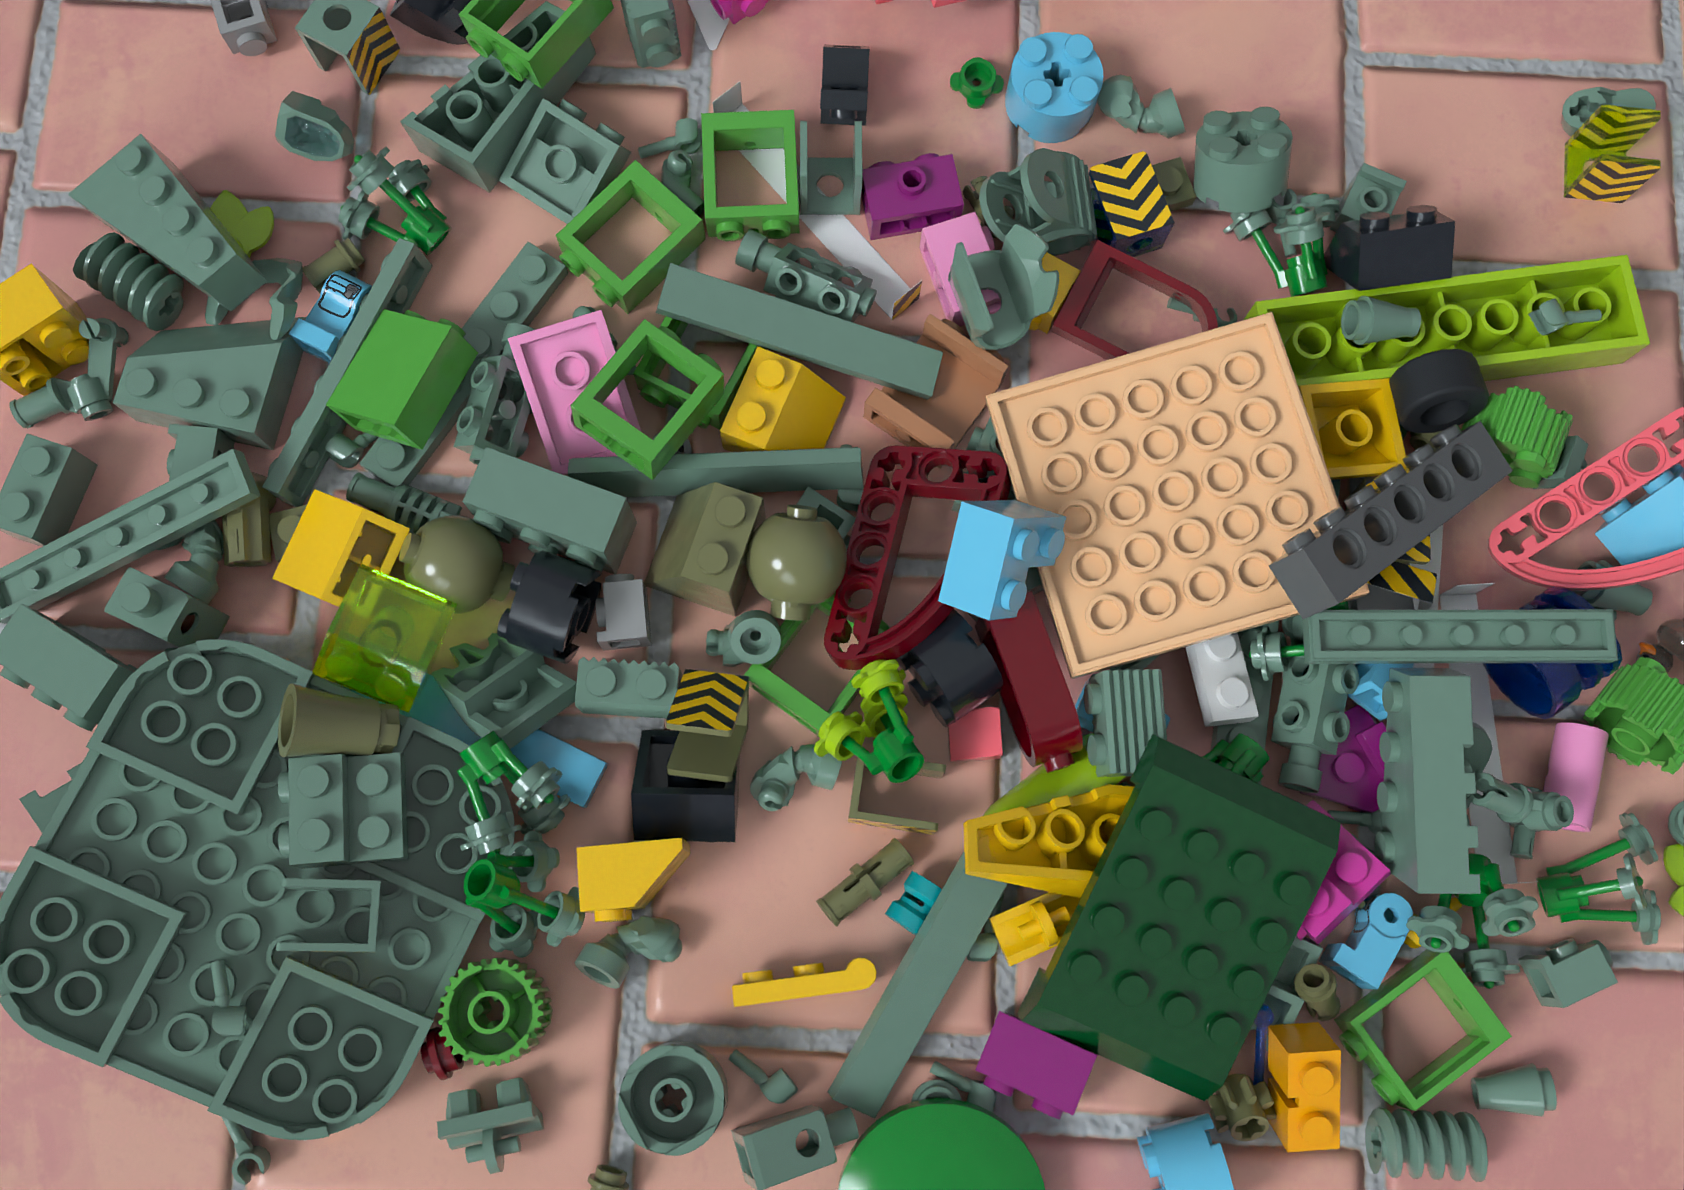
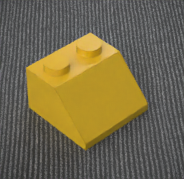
M757 346L720 429L722 447L730 452L823 449L827 445L846 397L803 364Z
M1389 378L1298 386L1331 480L1379 476L1398 464H1401L1403 468L1407 467L1402 460L1406 457Z
M683 838L577 847L580 912L594 913L595 922L632 920V910L645 909L691 854L690 843Z

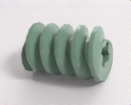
M115 232L104 235L98 241L83 249L75 260L73 273L77 278L85 281L89 287L100 291L105 298L113 302L115 301L119 308L130 312L135 319L145 322L149 329L154 331L164 330L171 326L179 317L184 302L181 296L184 286L183 279L176 274L169 275L167 267L159 263L155 264L153 258L148 254H140L138 247L131 243H125L121 235Z
M1376 1108L1368 1117L1365 1128V1144L1369 1166L1373 1174H1377L1381 1168V1163L1385 1162L1389 1175L1392 1178H1398L1401 1176L1403 1163H1406L1409 1175L1413 1179H1419L1422 1177L1424 1164H1427L1430 1176L1434 1180H1440L1443 1178L1445 1165H1447L1451 1178L1455 1181H1461L1464 1179L1466 1166H1468L1469 1173L1474 1181L1482 1182L1485 1180L1488 1167L1487 1142L1478 1121L1472 1114L1458 1112L1453 1116L1447 1111H1438L1432 1115L1431 1112L1426 1110H1417L1411 1114L1410 1111L1405 1109H1397L1391 1114L1385 1108Z

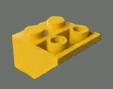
M32 263L0 283V380L23 396L45 387L48 379L55 377L71 365L86 361L89 354V339L83 337L79 332L81 321H87L86 315L74 299Z
M314 489L272 579L369 619L410 528L363 507Z

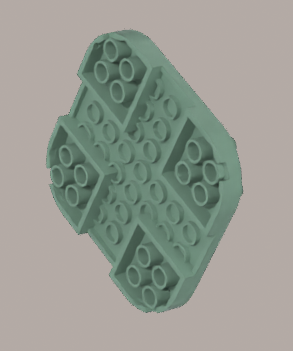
M225 639L200 640L194 644L182 646L169 652L164 651L154 656L133 672L119 688L86 746L89 748L86 757L36 846L29 847L0 899V1003L13 1021L34 1038L100 1067L111 1066L209 1107L207 1111L254 1131L287 1140H312L329 1137L330 1134L345 1130L358 1123L361 1124L373 1116L394 1096L402 1085L442 1003L440 998L445 996L447 992L444 988L451 984L449 978L455 976L473 936L484 918L485 913L480 909L466 905L464 879L469 868L476 861L487 859L489 853L480 855L477 846L461 851L460 848L461 845L470 842L465 827L479 822L467 786L457 773V770L466 765L459 753L469 747V745L412 717H406L399 713L400 733L397 746L394 747L392 753L401 752L405 755L408 859L306 869L289 865V856L283 857L281 855L278 844L280 826L289 824V803L282 804L280 801L278 777L281 772L288 771V758L322 755L284 758L280 756L278 725L286 689L289 684L293 683L327 693L357 698L365 697L319 677L314 672L257 646ZM343 754V755H345V756H347V757L358 756V755H346V754ZM482 777L477 779L490 817L505 813L510 827H513V810L501 778H497L488 785H486ZM515 832L507 835L510 845L501 848L500 854L508 856L514 843ZM282 878L381 881L376 952L276 951L277 942L368 944L372 891L285 889L282 887ZM225 960L230 993L229 1006H247L246 1030L243 1036H221L212 1027V1015L215 1006L214 998H216L210 964L212 962Z

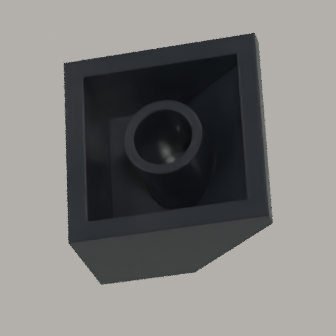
M1430 205L1411 206L1406 209V214L1391 216L1386 212L1363 213L1360 215V220L1341 223L1324 253L1326 268L1357 291L1452 278L1455 221L1438 212L1437 207Z
M642 730L631 791L634 840L652 841L683 838L686 841L710 843L735 842L738 817L740 756L731 782L669 775L667 773V765L680 731Z

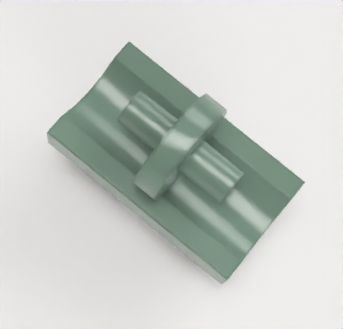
M523 1078L501 1081L497 1084L498 1108L481 1112L480 1094L476 1089L449 1093L447 1097L446 1120L437 1122L438 1138L440 1140L446 1139L451 1150L466 1147L465 1154L468 1163L485 1160L490 1174L503 1172L504 1155L521 1151V1142L518 1135L544 1129L543 1115L533 1104L528 1085Z

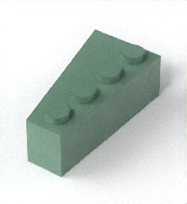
M545 1L503 37L528 53L565 11ZM588 37L543 89L526 78L522 82L515 79L505 70L500 60L490 55L488 58L480 55L467 66L470 70L468 74L451 88L446 84L431 96L434 101L418 115L412 111L400 123L419 152L490 193L499 182L504 169L542 99L544 98L558 105L594 58L596 51L590 37Z
M139 134L68 194L104 224L120 233L229 311L234 310L267 282V279L176 165L142 134Z
M1390 668L1389 681L1384 684L1382 690L1383 707L1387 712L1386 732H1383L1380 737L1379 744L1380 755L1385 764L1384 782H1380L1377 789V803L1382 812L1381 832H1377L1375 836V855L1390 869L1392 875L1418 894H1481L1480 874H1469L1468 848H1479L1478 826H1470L1466 811V799L1471 794H1476L1475 773H1473L1468 759L1464 758V748H1470L1474 744L1471 676L1450 668Z

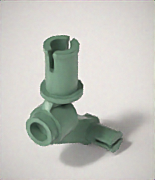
M86 318L87 321L82 320L79 324V332L83 337L89 339L88 374L75 377L71 381L55 377L47 380L45 387L22 398L10 401V410L15 420L23 428L28 429L33 427L34 424L60 412L82 414L85 421L96 420L113 412L110 403L113 400L117 347H122L121 344H127L129 339L128 332L110 319Z
M1484 772L1475 776L1476 790L1483 792V796L1478 793L1471 794L1469 800L1477 806L1496 812L1502 821L1510 823V826L1515 828L1510 852L1511 856L1520 859H1533L1532 854L1536 832L1558 831L1562 827L1569 826L1573 820L1574 808L1572 802L1566 796H1561L1556 792H1543L1538 788L1528 787L1520 783L1508 784Z

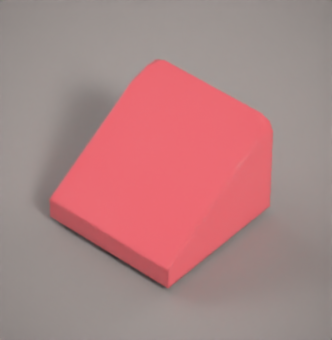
M999 706L975 708L948 726L950 762L991 760L1002 757Z

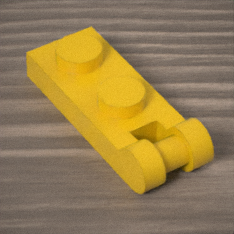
M857 957L847 964L845 970L824 972L823 962L793 966V977L773 979L772 969L742 973L743 983L732 985L734 1007L863 990L869 988L874 983L876 969L874 964L868 959Z

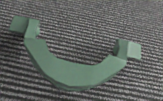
M284 258L253 260L252 262L267 279V282L264 284L279 283L282 285L269 300L272 307L270 338L279 340L288 332L295 318L298 306L295 300L302 290V262ZM208 296L205 312L206 323L219 325L226 316L228 309Z

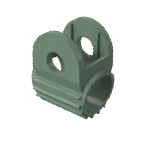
M1040 148L1028 154L1019 167L1010 172H997L986 178L982 183L979 200L983 217L990 230L1002 242H1004L1005 236L1015 224L1031 229L1043 238L1049 245L1047 253L1053 256L1081 250L1082 247L1090 246V242L1096 240L1097 229L1088 166L1084 165L1083 160H1080L1077 156L1067 152ZM1044 176H1048L1053 182L1044 181ZM1003 198L1008 199L1012 203L1016 213L1015 220L1011 219L1005 212Z

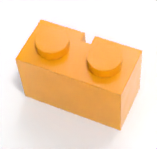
M1319 1022L1268 1025V1070L1274 1077L1268 1078V1089L1273 1098L1274 1104L1272 1106L1276 1113L1275 1119L1268 1120L1269 1124L1287 1152L1340 1149L1341 1049Z

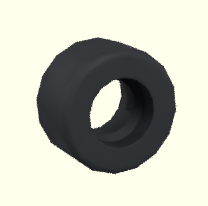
M1442 349L1423 354L1398 368L1389 379L1399 424L1406 431L1414 433H1435L1443 431L1454 424L1461 425L1477 416L1485 408L1489 398L1478 361L1471 352L1461 349Z

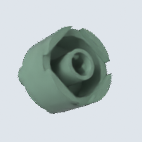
M1259 107L1252 112L1227 113L1225 111H1211L1204 116L1203 125L1196 135L1193 182L1194 192L1202 202L1206 204V197L1219 202V210L1231 213H1249L1272 206L1273 198L1280 193L1281 197L1284 196L1288 187L1293 136L1290 128L1283 121L1279 120L1280 113L1278 110L1271 107Z
M671 1041L659 1044L639 1056L630 1065L623 1078L618 1100V1111L622 1125L630 1138L637 1145L647 1150L671 1156L692 1152L709 1140L724 1116L728 1101L727 1080L722 1067L714 1056L693 1042ZM666 1084H671L675 1090L684 1089L686 1097L681 1101L683 1109L679 1110L674 1103L668 1106L663 1103L662 1097L668 1092Z

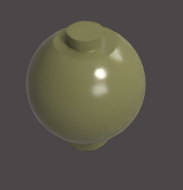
M787 505V513H776L767 518L758 526L750 539L746 553L747 572L757 592L771 602L770 615L773 617L795 621L809 620L811 606L829 599L836 592L844 578L847 567V552L844 541L830 521L817 516L818 509L815 507Z
M460 515L438 517L420 527L416 534L409 533L402 544L399 554V561L405 563V579L415 597L429 608L448 614H461L473 611L481 607L490 598L500 602L503 601L510 591V583L515 571L514 565L503 561L502 547L491 530L474 522L472 518Z

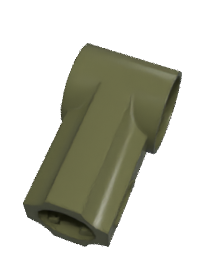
M254 472L251 473L260 497L222 516L224 565L257 567L271 563L269 511L274 507L277 497L262 487L267 477Z

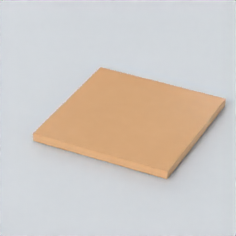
M1272 312L985 396L1000 450L1007 464L1016 500L1066 516L1063 528L1065 542L1061 553L1056 558L1053 566L1037 567L1071 679L1300 615L1269 568V565L1286 553L1282 547L1283 543L1309 528L1315 533L1318 530L1313 522L1340 505ZM1367 583L1342 602L1369 594L1370 591Z

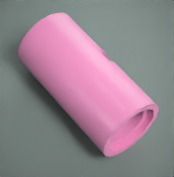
M1569 722L1557 723L1555 726L1548 762L1549 770L1548 775L1545 777L1543 792H1556L1561 796L1568 797L1572 802L1574 808L1573 820L1569 826L1562 827V829L1575 832H1590L1609 734L1593 726Z

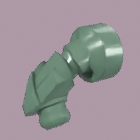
M1116 75L1103 82L1097 103L1106 116L1115 119L1124 128H1129L1134 133H1137L1138 128H1140L1144 133H1159L1168 139L1186 132L1171 88L1154 94L1149 107L1144 108L1137 88L1130 76Z
M216 520L182 536L184 540L181 545L192 554L190 560L176 561L164 576L168 581L206 604L210 603L219 590L215 578L219 569L217 562L223 558L222 555L224 553L223 532Z
M761 610L744 612L737 616L729 625H726L724 631L711 629L707 632L706 653L710 656L723 655V666L734 667L744 662L749 664L766 663L773 659L780 649V626L777 620L767 612Z
M815 744L802 745L795 752L791 746L783 754H779L773 761L769 760L755 773L750 784V792L763 809L777 811L783 806H788L789 800L794 794L795 784L802 772L807 773L811 785L832 790L842 761H838L830 753L819 757L814 753Z
M640 916V919L632 921L630 924L617 926L618 933L607 934L596 943H586L576 959L575 965L583 974L597 983L609 988L618 989L630 970L626 959L628 953L642 954L650 960H660L662 962L675 961L682 952V942L679 939L680 928L678 924L669 919Z

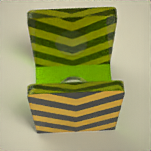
M1601 105L1565 143L1564 197L1614 203L1625 202L1661 169L1660 160L1626 156V152L1661 119V111ZM1588 161H1594V162L1583 172V166H1584V164H1585L1586 162H1588Z

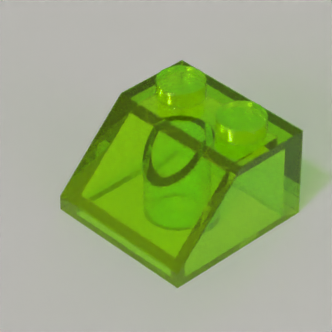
M362 564L326 633L313 672L317 676L383 703L397 705L400 710L409 713L427 683L458 604Z

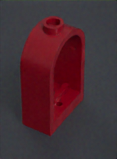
M1097 240L1053 323L1052 332L1106 360L1130 354L1081 329L1112 269L1187 305L1198 317L1202 332L1218 328V323L1211 303L1197 289Z
M1032 591L1026 593L1025 601L1018 610L1017 617L990 621L979 617L974 627L980 643H984L992 655L1003 678V686L1000 687L1002 689L998 692L1024 757L1032 767L1044 764L1046 772L1051 773L1075 764L1072 754L1083 749V737L1073 699Z

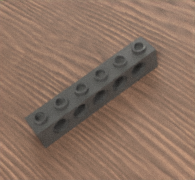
M1481 421L1462 431L1457 424L1443 430L1430 439L1434 445L1433 448L1428 443L1402 459L1407 467L1403 468L1401 464H1398L1376 477L1374 482L1378 488L1374 489L1372 485H1368L1345 499L1344 502L1348 507L1347 510L1344 511L1339 506L1314 521L1313 523L1318 531L1313 533L1310 528L1306 529L1282 544L1286 553L1271 563L1269 568L1302 619L1341 603L1513 471Z

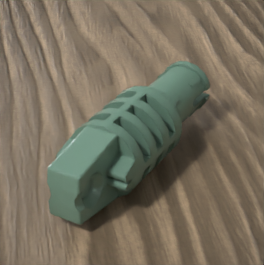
M362 473L354 475L346 493L348 501L358 503L384 514L385 518L410 528L409 532L412 534H416L420 527L433 519L442 516L459 515L462 507L412 486L398 485L395 488L366 477Z

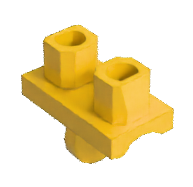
M1047 892L988 918L1008 966H1013L1058 946L1080 898Z

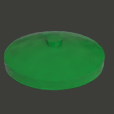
M935 1098L902 1105L886 1113L868 1127L856 1141L844 1163L837 1190H1045V1186L1032 1152L1021 1136L1006 1121L993 1112L970 1102Z

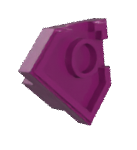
M1356 705L1344 712L1349 719L1350 730L1346 740L1338 742L1336 755L1321 754L1318 770L1322 771L1323 774L1319 793L1300 792V794L1341 804L1359 812L1373 813L1379 809L1377 803L1378 785L1380 782H1384L1385 762L1381 758L1379 744L1382 733L1386 732V727L1383 722L1375 724L1369 712L1360 705Z

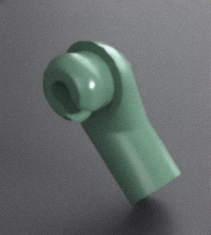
M674 150L669 154L668 159L663 162L661 183L700 216L705 210L704 200L690 189L692 158L685 151Z

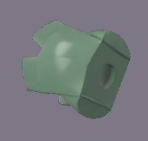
M1015 224L1007 233L1002 251L991 250L967 255L962 242L957 243L948 282H950L971 342L976 347L985 350H997L1015 344L1026 334L1034 318L1052 310L1057 296L1059 272L1057 270L1046 272L1042 267V258L1049 249V245L1033 230L1020 224ZM988 289L998 294L1001 306L996 313L989 314L981 290Z

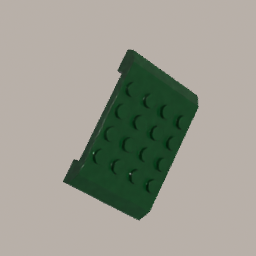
M1152 734L1130 779L1135 784V787L1047 969L1044 970L1039 967L1017 1015L1021 1021L1205 1101L1223 1086L1338 851L1341 823Z

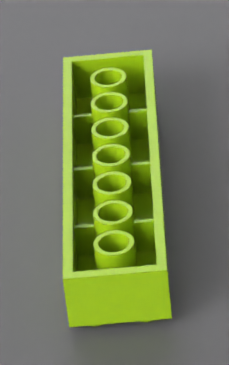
M1628 255L1454 276L1447 279L1363 291L1350 289L1256 301L1243 319L1246 320L1266 313H1273L1298 386L1390 379L1395 371L1408 361L1423 354L1442 349H1461L1471 352L1478 361L1484 381L1622 364L1650 344ZM1361 296H1368L1407 308H1417L1421 315V326L1415 337H1400L1358 345L1353 340H1348L1344 337L1341 329L1342 313L1345 305L1350 300H1357ZM1551 299H1557L1563 312L1599 309L1602 317L1599 321L1565 325L1548 335H1541L1528 314L1538 310L1542 303Z

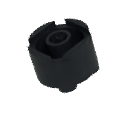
M544 550L539 553L536 552L530 564L520 562L513 573L510 590L515 591L516 594L511 609L507 608L499 621L497 635L507 639L509 644L564 664L569 663L580 647L572 644L574 637L580 631L587 633L596 610V598H599L601 583L595 581V579L601 576V571Z
M954 609L926 639L906 654L895 659L904 671L909 670L914 679L908 682V686L917 701L923 707L930 704L933 713L945 728L990 699L1003 686V678L992 655L984 643L977 646L975 641L967 634L973 628Z

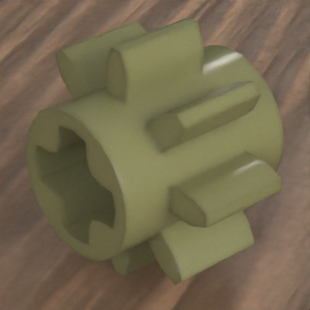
M1245 1074L1228 1075L1223 1086L1215 1092L1216 1095H1211L1207 1099L1217 1132L1222 1133L1230 1130L1231 1136L1238 1141H1252L1260 1138L1269 1129L1268 1120L1276 1118V1113L1272 1106L1274 1101L1266 1082L1263 1081L1254 1085L1252 1079Z

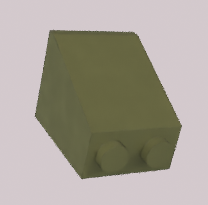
M717 482L676 496L646 576L645 586L736 616L749 580L746 566L747 548L755 530L766 520L763 498Z

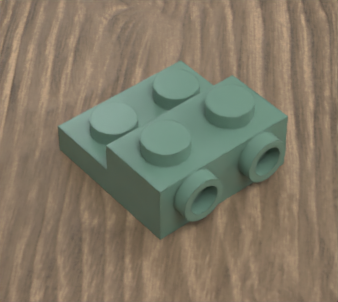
M543 98L499 181L568 224L619 176L631 151L621 146L625 137L601 122L597 129L583 122L587 113L572 103L562 99L559 106Z
M399 752L353 757L333 754L288 758V771L281 772L278 777V794L282 804L289 803V824L280 826L278 844L281 855L283 857L289 856V865L306 869L408 859L405 755Z

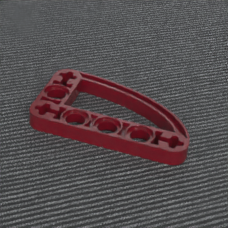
M898 445L887 446L874 455L869 466L847 548L846 572L840 586L836 590L824 634L825 649L838 667L846 670H861L864 666L876 660L897 659L926 639L954 609V607L938 601L944 572L929 594L911 613L893 627L878 634L912 497L963 501L1007 500L1011 482L1007 464L1003 457L989 451ZM901 464L902 469H896L893 473L891 483L894 489L889 488L890 480L886 472L893 471L895 465ZM939 465H947L953 468L951 475L942 482L928 480L930 471ZM967 468L969 474L964 473L963 469ZM988 471L995 472V475L989 476L987 483H980L979 478H985ZM884 503L895 505V511L890 518L884 521L871 519V514L877 506ZM871 546H881L884 548V554L878 562L873 564H863L860 562V556L866 548ZM860 589H868L873 592L871 602L867 606L859 609L848 606V601L854 592ZM850 621L854 623L853 634L858 644L849 645L847 652H843L839 644L848 643L852 633V628L848 623Z

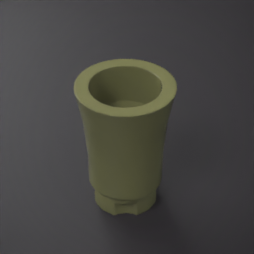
M291 683L286 689L280 710L278 725L280 756L283 758L333 754L364 756L372 755L373 753H392L394 747L397 746L400 733V710L397 705L379 703L376 699L327 693Z

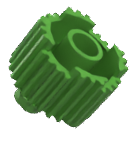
M1514 386V388H1507L1505 394L1496 395L1491 393L1485 408L1477 416L1465 422L1461 431L1481 421L1513 470L1508 474L1509 480L1520 487L1538 488L1542 477L1548 478V476H1552L1555 472L1573 422V415L1568 414L1564 410L1559 414L1556 413L1555 409L1547 408L1548 405L1544 404L1546 397L1541 395V392H1532L1528 388L1520 389L1518 386Z
M1640 657L1632 666L1626 664L1625 667L1621 666L1585 711L1583 719L1588 721L1590 726L1597 725L1599 729L1609 734L1608 752L1616 754L1618 759H1624L1630 766L1632 764L1639 766L1642 761L1645 763L1649 761L1654 766L1661 765L1662 771L1673 775L1684 763V684H1680L1677 678H1670L1665 668L1651 658Z
M482 959L481 962L468 963L467 968L457 970L459 975L449 978L451 985H447L444 988L448 994L440 998V1001L444 1003V1007L438 1009V1013L443 1014V1018L438 1023L443 1028L439 1032V1036H446L447 1040L444 1045L445 1047H453L451 1052L453 1056L461 1054L464 1061L473 1059V1065L484 1063L485 1067L495 1064L500 1066L531 1052L532 1047L540 1043L538 1038L545 1036L546 1032L543 1029L547 1028L550 1024L553 1010L549 1004L552 1002L551 998L545 997V993L549 989L548 987L541 986L544 980L542 977L535 978L537 972L535 969H527L528 964L520 963L516 959ZM491 998H493L494 1002L501 1001L504 1006L502 1022L499 1019L490 1022L486 1016L492 1009L489 1003Z

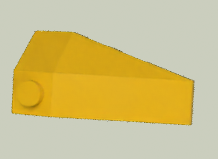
M1109 784L1094 788L1087 793L1071 797L1065 795L1053 798L1047 803L1027 808L1021 806L966 820L963 823L965 874L1081 898L1134 787Z

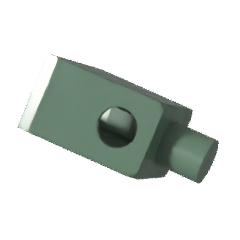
M131 567L124 573L104 612L178 647L194 644L200 640L218 639L230 616ZM195 614L192 627L183 633L181 630L183 620L187 615Z
M810 1105L731 1130L745 1182L755 1190H764L837 1162L834 1147L859 1138L857 1124L850 1107L824 1115L822 1108ZM806 1130L809 1136L808 1143L803 1149L797 1150L796 1138L800 1132Z

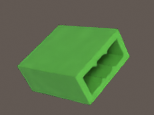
M383 309L326 403V406L355 430L423 450L478 352L464 339L466 335L464 330L449 320L440 319L438 322H434L410 310H406L402 314Z

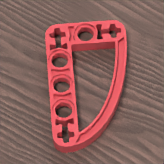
M1684 407L1671 412L1499 523L1492 530L1488 539V550L1491 557L1505 571L1525 582L1545 588L1570 591L1624 587L1651 581L1684 570V547L1648 560L1602 569H1563L1543 565L1530 559L1680 463L1684 468V438L1671 446L1670 450L1677 454L1671 458L1665 444L1653 436L1656 432H1660L1663 441L1672 436L1680 427L1677 420L1682 419L1684 422ZM1637 446L1649 447L1655 451L1658 463L1649 472L1636 471L1628 463L1629 451ZM1594 474L1608 477L1613 484L1612 495L1603 501L1590 499L1583 490L1585 479ZM1550 502L1563 504L1569 511L1570 519L1562 528L1552 529L1546 527L1540 519L1541 508ZM1526 516H1529L1534 530L1546 538L1542 542L1537 543L1534 534L1529 536L1521 543L1520 549L1522 553L1516 555L1511 550L1502 553L1498 548L1503 541L1501 533L1507 531L1511 536H1515L1527 528L1528 525L1521 521Z

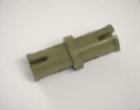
M893 838L888 845L862 866L858 863L849 869L851 874L822 898L816 900V902L828 919L837 927L842 920L871 898L873 901L878 899L882 895L880 890L906 868L912 866L914 861L903 845L896 838Z

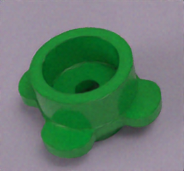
M980 57L967 61L962 66L960 72H955L950 77L951 89L959 91L967 99V105L973 109L982 108L985 100L993 93H1000L1004 86V80L1000 75H996L994 66L989 61ZM973 81H979L981 82V84L979 86H975L973 84Z

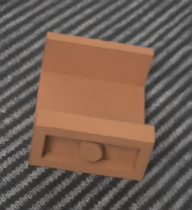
M929 314L924 322L923 334L916 343L943 352L932 397L926 400L884 386L882 390L875 387L864 403L863 417L905 446L955 449L987 406L985 396L996 393L1004 382L1009 366L1004 363L1003 357L996 350H985L976 347L971 340L965 337L964 331L956 323L948 319L939 320L932 314Z

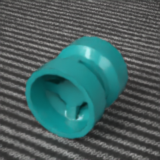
M911 871L904 882L905 892L899 900L892 901L885 915L912 934L917 935L942 889L918 873ZM918 902H921V903L924 904V905H923V907H921V906L918 905L917 903H918Z

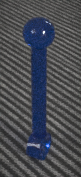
M1262 1004L1254 1021L1256 1024L1254 1078L1252 1081L1254 1085L1264 1081L1267 1026L1274 1021V1014L1266 1004Z

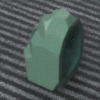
M292 91L282 101L277 118L275 137L277 142L289 152L314 161H335L353 153L354 138L352 131L339 118L335 110L323 106L319 99Z

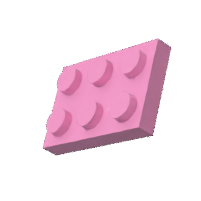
M602 310L508 338L552 471L562 475L568 474L569 459L616 457L615 453L574 425L571 404L615 354ZM623 379L602 404L641 431L625 380Z

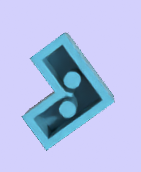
M1680 463L1644 485L1643 489L1646 491V494L1632 504L1627 498H1624L1601 515L1605 522L1596 531L1595 535L1621 565L1648 560L1684 547V468Z
M1017 500L961 501L938 601L989 621L1017 617L1018 610L1026 598L1027 587L1025 580L1028 568L1053 566L1063 549L1065 542L1063 528L1066 516Z

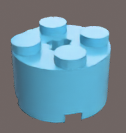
M1050 32L1027 38L1021 43L1012 63L1005 94V107L1010 121L1016 128L1018 124L1029 133L1028 137L1043 143H1059L1076 136L1080 129L1089 122L1093 115L1104 77L1101 61L1093 49L1091 40L1082 34L1071 35L1062 32Z
M1208 1113L1146 1127L1147 1135L1137 1137L1145 1169L1148 1170L1150 1178H1158L1160 1188L1153 1190H1234L1221 1144H1213L1210 1132L1205 1131L1215 1128Z

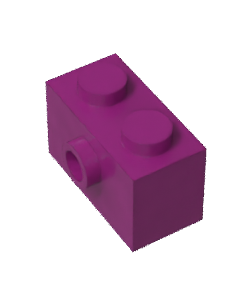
M928 153L917 157L913 161L896 164L891 161H882L871 165L867 169H862L861 198L870 240L922 232V228L962 216L964 203L953 154L939 156L935 153Z
M999 1011L975 1070L986 1075L983 1084L1010 1097H1012L1014 1090L1017 1089L1034 1097L1031 1105L1033 1108L1060 1120L1063 1112L1072 1116L1075 1114L1098 1054L1027 1024L1010 1013Z

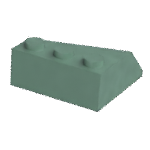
M298 317L302 320L306 319V317ZM294 318L288 332L279 340L270 338L271 320L162 330L127 357L113 404L138 422L169 428V424L218 428L236 443L274 450L303 354V350L289 335L298 318Z

